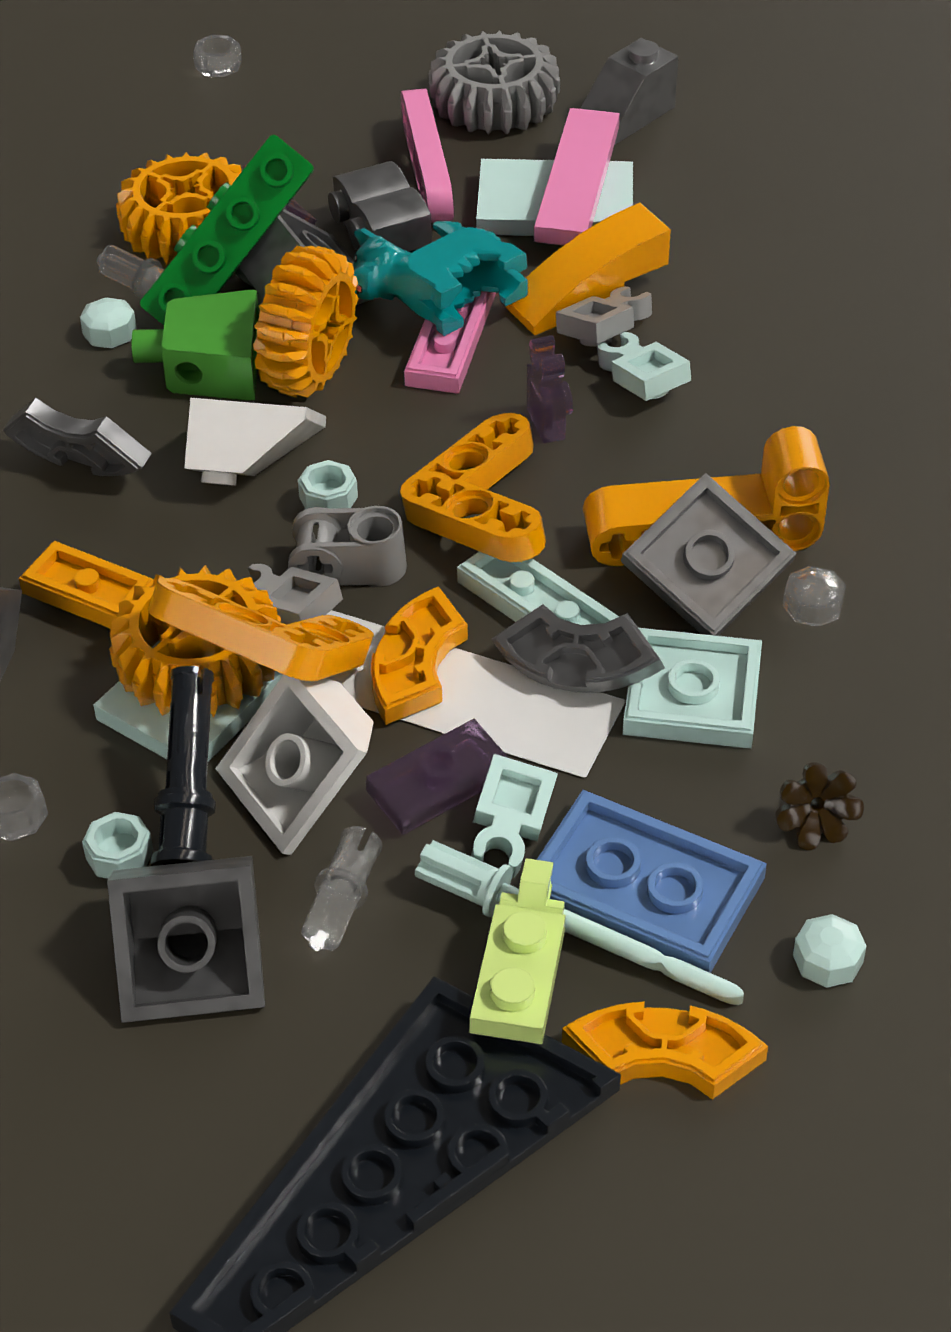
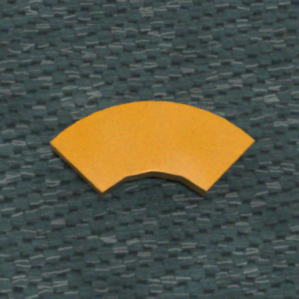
M439 586L412 599L391 617L385 625V634L380 640L375 654L373 653L372 691L376 707L385 725L442 702V686L437 676L438 666L450 650L468 640V624Z
M645 1001L631 1002L594 1011L562 1028V1043L620 1073V1085L632 1079L665 1077L688 1083L712 1100L765 1062L768 1052V1045L741 1025L722 1015L694 1006H690L689 1011L670 1008H644Z

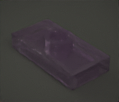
M473 718L367 775L366 791L401 834L404 835L482 792L493 755L509 757L476 719Z

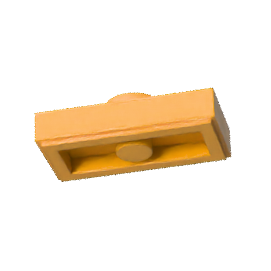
M53 541L19 577L22 594L111 629V620L117 618L119 612V602L132 600L134 586L151 588L154 579L60 542Z

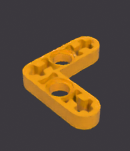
M502 413L492 416L408 478L402 484L400 490L407 520L418 527L502 561L522 562L540 554L545 548L546 539L539 511L531 506L488 490L533 453L534 445L528 419L516 413ZM473 514H481L471 518H463Z
M159 578L157 580L148 607L149 614L164 623L281 674L305 681H318L362 666L374 637V633L368 628L351 620L332 615H321L286 625L203 588L171 578Z

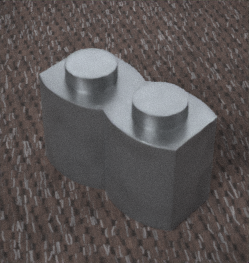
M388 161L333 176L334 191L328 194L330 212L336 223H344L348 229L352 245L356 250L361 246L354 236V231L362 228L377 236H381L408 252L432 243L431 213L422 196L416 189L409 186L403 172L394 162Z

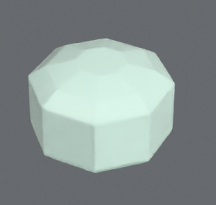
M105 297L86 304L80 316L82 334L92 346L115 348L131 341L132 331L137 329L135 312L122 299Z
M330 460L312 464L306 467L298 479L299 498L305 509L313 507L328 509L351 508L358 498L357 479L350 467L345 464Z
M113 812L91 822L82 841L87 862L96 876L109 878L113 870L147 867L154 851L151 833L141 818L119 812Z
M830 914L806 920L795 938L793 957L802 977L828 988L853 982L864 962L867 946L856 924Z

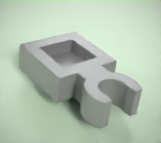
M625 286L613 290L610 293V297L605 299L591 296L556 312L557 333L580 339V343L585 346H597L601 342L609 344L612 342V337L634 328V321L642 320L652 315L651 293L645 292L631 297L630 287Z
M252 564L248 567L257 590L268 591L269 599L273 602V607L277 608V615L281 617V623L286 625L326 615L343 600L338 579L295 567H290L281 576L274 575L272 569L265 564Z

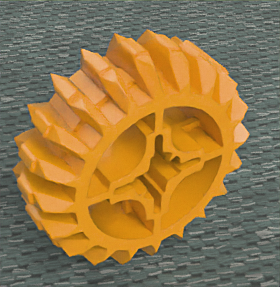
M185 152L182 157L175 158L166 154L165 160L160 162L148 160L146 169H133L131 171V178L121 181V192L117 193V217L120 231L123 232L124 241L131 243L133 252H145L148 260L162 257L166 265H169L177 255L174 247L181 236L192 225H195L197 228L211 211L207 206L214 194L224 183L227 182L232 185L242 172L241 166L237 164L229 165L226 157H219L213 160L210 159L208 153H203L196 157L189 156Z
M296 245L291 252L284 254L280 265H276L272 270L270 284L264 286L265 296L262 304L258 305L260 314L257 323L254 325L257 330V337L253 343V349L257 352L254 362L256 369L259 370L260 381L267 383V386L279 390L278 392L292 397L299 395L308 398L315 391L323 390L325 382L331 380L334 372L340 367L342 358L347 356V346L349 340L353 338L351 333L353 323L357 319L355 306L359 298L355 293L358 281L357 277L354 276L353 264L347 261L346 256L335 253V250L320 246L303 247Z
M204 565L199 573L186 574L179 567L176 577L171 578L193 584L281 622L280 615H277V608L273 607V602L269 599L268 591L257 590L252 577L236 580L230 568L224 570L219 575H213L206 565ZM155 574L151 588L134 586L132 600L119 602V612L117 618L111 620L112 628L110 629L112 647L109 650L112 666L116 667L119 681L123 684L125 692H134V696L137 697L140 706L155 703L162 716L169 713L172 684L170 678L171 670L181 666H198L197 677H201V670L204 668L213 671L214 681L212 682L210 714L215 717L218 706L228 704L239 710L243 694L260 697L263 682L274 680V670L164 623L150 615L148 607L157 580L164 577ZM159 640L161 641L158 645L152 648L156 644V642H158Z

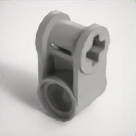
M377 505L365 508L338 509L313 507L301 511L295 517L292 534L297 545L289 555L288 569L295 567L338 579L339 586L368 585L382 587L399 581L405 575L407 562L401 516L395 510ZM315 524L319 525L317 539L313 533V526ZM317 556H319V560L322 563L321 570L319 571L316 570Z

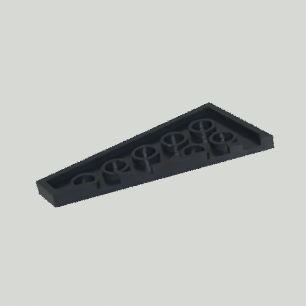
M434 976L169 1312L172 1327L178 1332H287L620 1091L621 1074L545 1034L543 1044H535L469 1033L470 1014L474 997Z

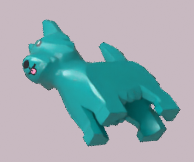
M436 221L433 224V229L442 238L410 253L365 228L354 231V236L361 246L354 256L353 266L354 276L357 277L358 281L355 291L358 297L367 300L379 297L393 300L396 296L416 314L434 323L437 331L443 336L464 327V319L456 309L473 302L475 297L481 295V291L499 293L500 302L505 306L528 295V280L519 273L527 269L526 253L511 243L502 242L494 232L485 231V229L462 227L459 222Z

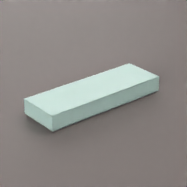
M478 551L457 567L458 583L515 622L542 604L558 618L579 625L601 624L619 617L534 559L522 562H507Z

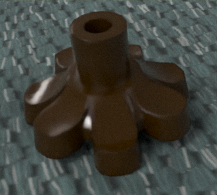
M817 762L808 763L803 768V779L798 782L786 780L782 784L779 792L782 800L787 804L781 806L775 814L777 824L782 831H790L797 827L796 838L798 845L805 850H814L819 845L821 833H824L831 843L843 841L848 835V828L842 819H860L864 812V803L853 795H847L857 784L856 779L851 774L839 770L828 776L824 765Z

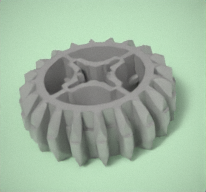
M501 30L496 34H486L484 31H481L478 36L473 37L464 34L461 41H448L446 48L436 51V58L431 61V70H429V95L432 98V106L438 109L439 117L450 119L452 126L466 125L468 132L482 129L486 130L489 135L493 130H502L506 134H508L511 128L527 130L529 122L541 123L543 115L553 112V105L557 102V94L560 93V77L556 57L550 54L548 46L538 45L536 38L522 39L518 32L512 35L502 34Z

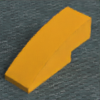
M640 202L617 212L585 230L548 257L526 277L528 280V295L505 306V308L534 336L557 327V311L591 296L603 299L610 297V293L617 288L624 287L626 281L668 265L671 229Z

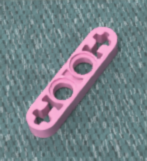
M427 89L401 91L403 128L419 194L424 199L431 213V223L436 221H453L452 187Z

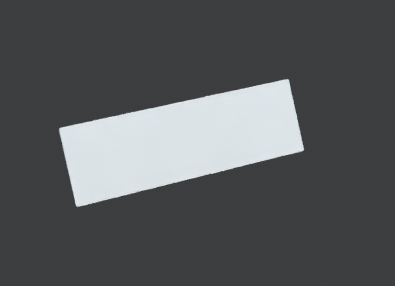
M331 610L326 615L338 616L356 622L374 633V637L362 666L327 677V679L340 682L361 708L379 713L372 691L371 661L373 653L375 654L377 646L385 634V626ZM453 648L447 653L437 669V676L442 686V702L400 720L586 778L622 710L625 700L601 692H571L556 689L527 677L513 665Z

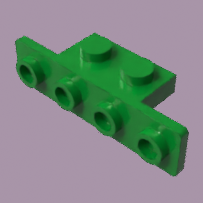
M270 135L232 185L226 182L214 194L207 206L211 211L197 228L195 225H192L181 236L174 247L177 255L141 299V308L164 325L167 303L172 299L218 294L314 172L313 165L277 135Z

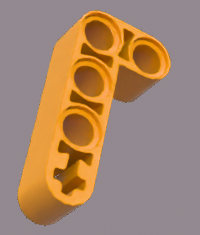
M791 426L773 433L766 441L763 449L760 474L711 477L792 550L806 549L815 544L821 537L824 530L830 483L817 438L811 430L804 427ZM700 478L611 485L601 487L590 493L585 499L582 508L592 556L598 562L605 565L623 566L624 564L621 562L622 554Z

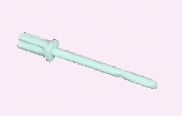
M434 840L430 845L426 844L420 854L421 861L415 869V877L482 906V913L487 917H493L495 905H499L502 892L519 893V888L510 885L513 875L512 866L503 864L500 868H497ZM564 909L566 933L636 964L661 971L667 977L720 1001L732 1005L743 1003V990L736 984L685 961L664 956L660 951Z

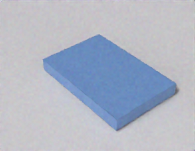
M582 790L537 858V860L554 862L550 899L564 901V909L660 951L664 956L677 958L710 973L765 879L767 866L765 862L586 790Z

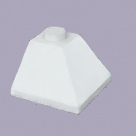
M190 398L184 468L202 472L201 483L236 486L237 475H257L324 429L326 426V416L307 407Z
M283 674L218 764L216 770L280 852L292 855L366 755L374 722L340 682L327 678L318 681H305Z

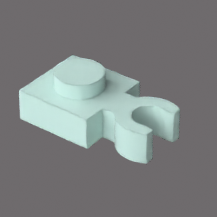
M623 332L620 334L621 347H611L604 342L597 344L600 367L612 372L614 382L645 401L663 397L670 390L691 381L690 361L658 342L642 347L639 345V338L635 334Z
M494 754L473 820L474 823L487 826V828L480 831L476 836L471 857L483 862L484 854L488 850L500 849L504 851L509 857L508 865L513 868V879L520 871L525 854V845L521 837L538 841L558 773Z

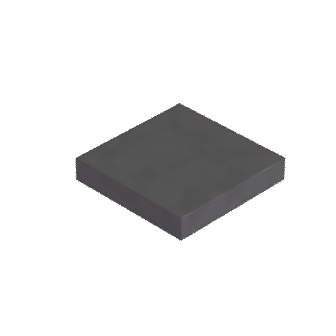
M705 473L622 554L621 562L700 634L719 636L793 562L797 553Z

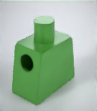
M257 290L172 299L167 303L164 329H133L132 357L134 363H163L166 388L172 393L255 400L258 369H256L254 362L257 352L253 349V343L257 337V330L254 325L259 319Z

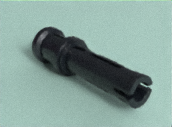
M181 666L171 670L170 678L172 684L165 789L159 791L158 796L154 799V810L160 814L158 851L151 855V866L213 860L212 856L207 854L206 851L208 817L215 813L216 802L213 799L212 793L206 789L211 693L214 673L207 668L201 670V677H197L198 666Z

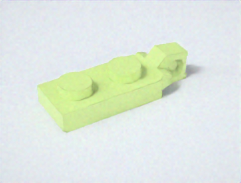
M526 858L520 880L519 893L502 892L499 905H495L470 1014L469 1033L543 1044L565 933L566 915H564L565 902L550 899L554 862Z

